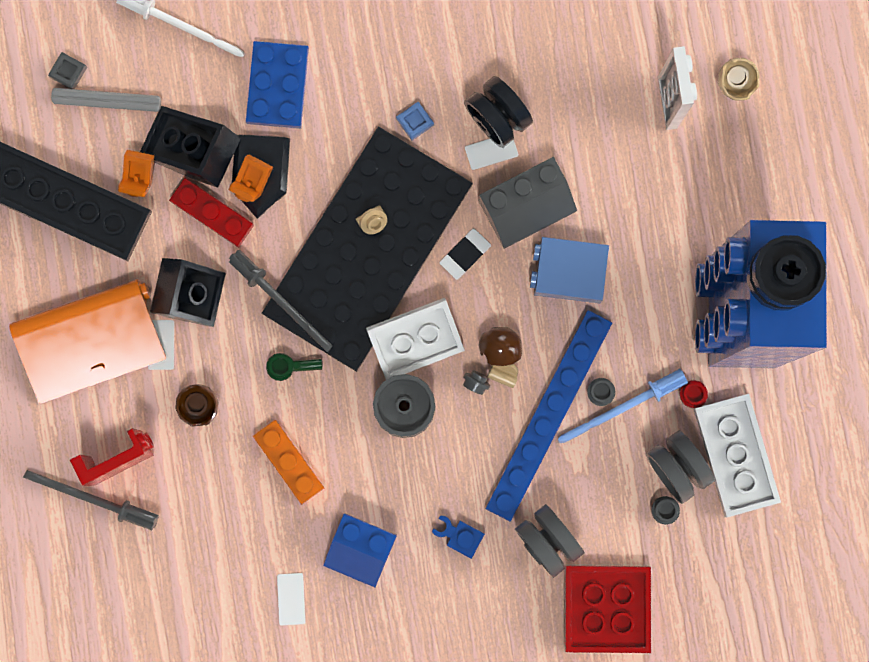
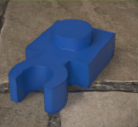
M440 516L439 519L446 523V529L443 532L433 529L432 533L437 537H449L448 547L472 559L485 534L462 521H459L457 527H454L447 517Z

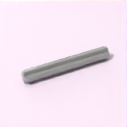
M53 88L51 93V100L54 104L158 112L161 108V98L155 95Z

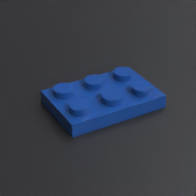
M253 42L246 124L301 129L309 54L308 46Z

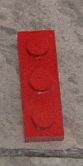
M186 178L183 179L169 200L172 204L238 248L254 227L252 222Z

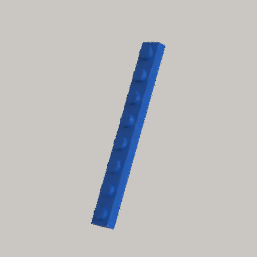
M589 310L586 312L485 508L486 510L511 522L595 359L612 322Z

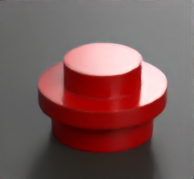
M691 380L688 381V384L681 387L679 396L681 402L686 407L698 408L707 401L708 391L706 386L700 381Z

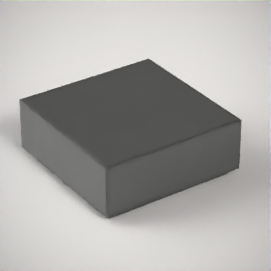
M61 52L48 76L70 89H75L87 66Z

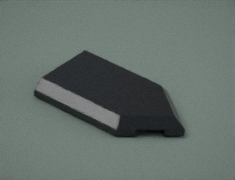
M238 135L241 139L234 152L232 183L236 180L244 158L248 154L273 166L261 196L254 202L242 201L257 219L276 201H279L287 194L290 138Z

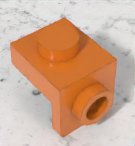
M132 150L125 152L123 177L118 185V192L126 193L132 197L146 196L152 185L154 155Z
M248 154L244 158L236 180L230 184L228 190L235 193V197L242 201L254 202L261 196L273 166Z

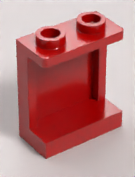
M134 428L128 430L127 433L133 443V447L98 465H95L91 456L78 455L70 459L82 486H95L154 456L151 451L154 448V444L148 433H143L141 430Z

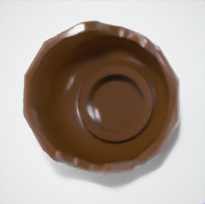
M493 327L480 337L479 350L481 356L483 354L486 356L488 364L507 366L521 359L522 343L518 333L510 328Z
M194 384L181 390L176 397L175 409L179 418L192 427L207 426L217 415L219 402L216 394L209 387Z

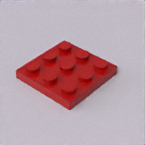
M565 566V652L651 653V567Z

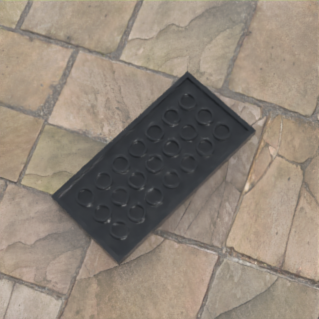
M378 126L276 289L332 345L331 349L326 352L272 298L261 314L355 372H358L373 347L366 328L391 318L473 183ZM380 205L387 216L386 226L376 234H367L360 228L356 218L367 210Z

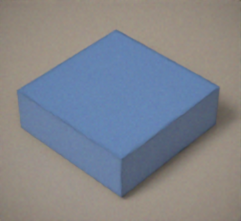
M419 102L396 116V120L411 141L434 126V122Z

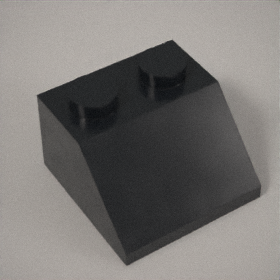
M162 258L150 313L214 327L226 273L182 259Z

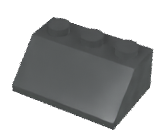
M554 157L480 194L478 199L504 249L578 211L568 183Z

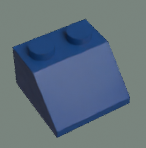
M345 513L335 533L323 566L376 588L397 535Z

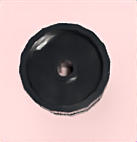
M493 76L483 84L484 95L474 92L464 101V105L480 129L496 145L504 148L514 140L513 129L523 132L533 123V119L517 94L503 80Z
M783 235L770 240L752 256L747 268V284L751 294L761 305L773 310L788 311L810 301L821 291L826 279V263L821 251L811 241L798 235ZM782 269H785L789 273V278H786L787 273L782 271Z

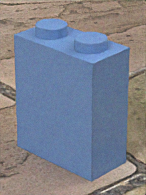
M542 237L540 244H535L533 260L538 261L537 272L532 271L530 288H535L534 296L600 304L603 301L609 245Z

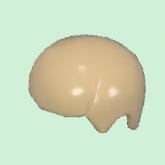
M746 58L730 59L722 66L718 73V86L722 93L732 100H748L759 88V71L755 63Z

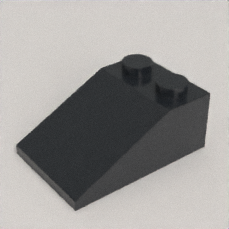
M161 106L140 152L154 155V163L218 188L241 138L223 124Z

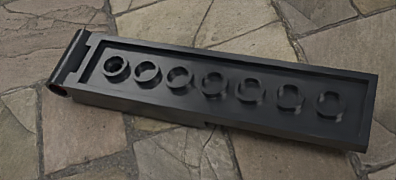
M0 142L1 205L127 262L129 261L152 213L150 209Z

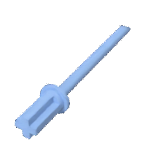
M678 369L653 383L649 381V390L593 418L588 423H584L561 435L558 438L559 443H565L585 433L590 428L596 427L652 397H655L658 402L661 401V397L688 384L683 371Z

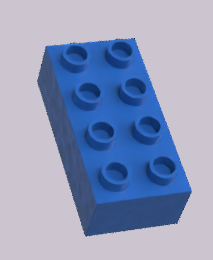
M750 220L732 237H727L726 242L722 246H717L712 255H707L705 264H697L695 276L696 296L709 297V313H706L705 319H698L696 322L695 348L697 353H708V367L777 368L827 348V269L826 279L821 291L810 301L788 311L773 310L761 305L751 294L747 284V268L752 256L770 240L783 235H798L811 241L821 251L826 263V222ZM782 269V271L787 273L786 278H789V273L785 269Z

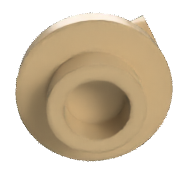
M378 205L357 217L356 221L365 233L376 234L386 226L387 216L381 206Z
M514 364L507 366L491 365L487 378L514 388L517 382L518 369Z

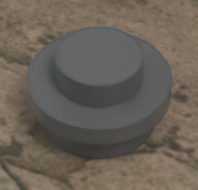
M472 371L471 374L465 373L463 386L467 389L483 395L484 391L490 388V384L486 382L488 378L477 371Z
M595 379L588 386V398L597 406H606L615 397V387L608 379Z
M663 496L654 501L651 513L658 523L668 525L678 519L680 507L675 499Z

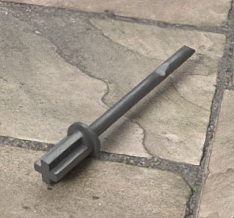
M237 250L235 254L229 257V263L248 280L250 287L258 284L326 352L331 349L332 345L264 279L266 275L264 269H259L241 250Z
M28 470L23 476L25 479L118 513L119 522L124 520L151 531L157 525L159 515L133 506L128 500L121 506Z

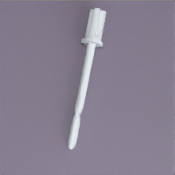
M155 0L116 1V3L143 15L145 20H148L150 15L206 42H211L235 56H245L241 49L223 40L215 39L210 34L154 8Z

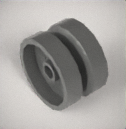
M408 374L395 375L384 381L376 391L373 401L374 416L381 428L390 435L400 438L415 437L424 432L433 420L435 413L434 394L428 384L416 376ZM401 401H406L410 404V408L407 411L399 409Z
M678 430L666 439L668 450L663 446L657 445L645 454L665 487L678 502L683 504L695 496L692 483L700 489H705L715 482V477L699 450L683 432Z
M545 504L534 513L536 521L542 528L541 531L532 522L527 520L517 526L515 531L525 543L524 547L539 565L542 564L546 571L554 578L565 569L563 561L557 554L558 551L567 560L572 562L585 552L562 521Z

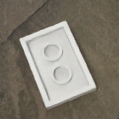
M445 298L366 328L386 380L395 375L409 373L465 351Z

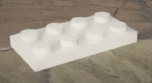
M685 46L672 49L658 75L666 130L677 129L694 104V100H697L696 85L691 83L689 72H692L693 69L692 59L690 55H686Z
M746 394L695 408L694 413L710 468L715 477V485L725 518L781 503L750 395Z

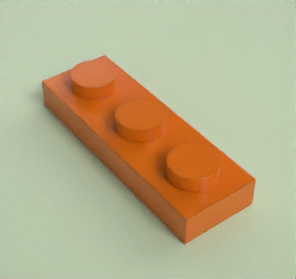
M274 420L253 435V438L301 505L325 489L277 420Z

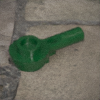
M278 353L268 359L266 370L267 374L275 381H284L291 377L293 372L322 370V359L293 361L288 355Z

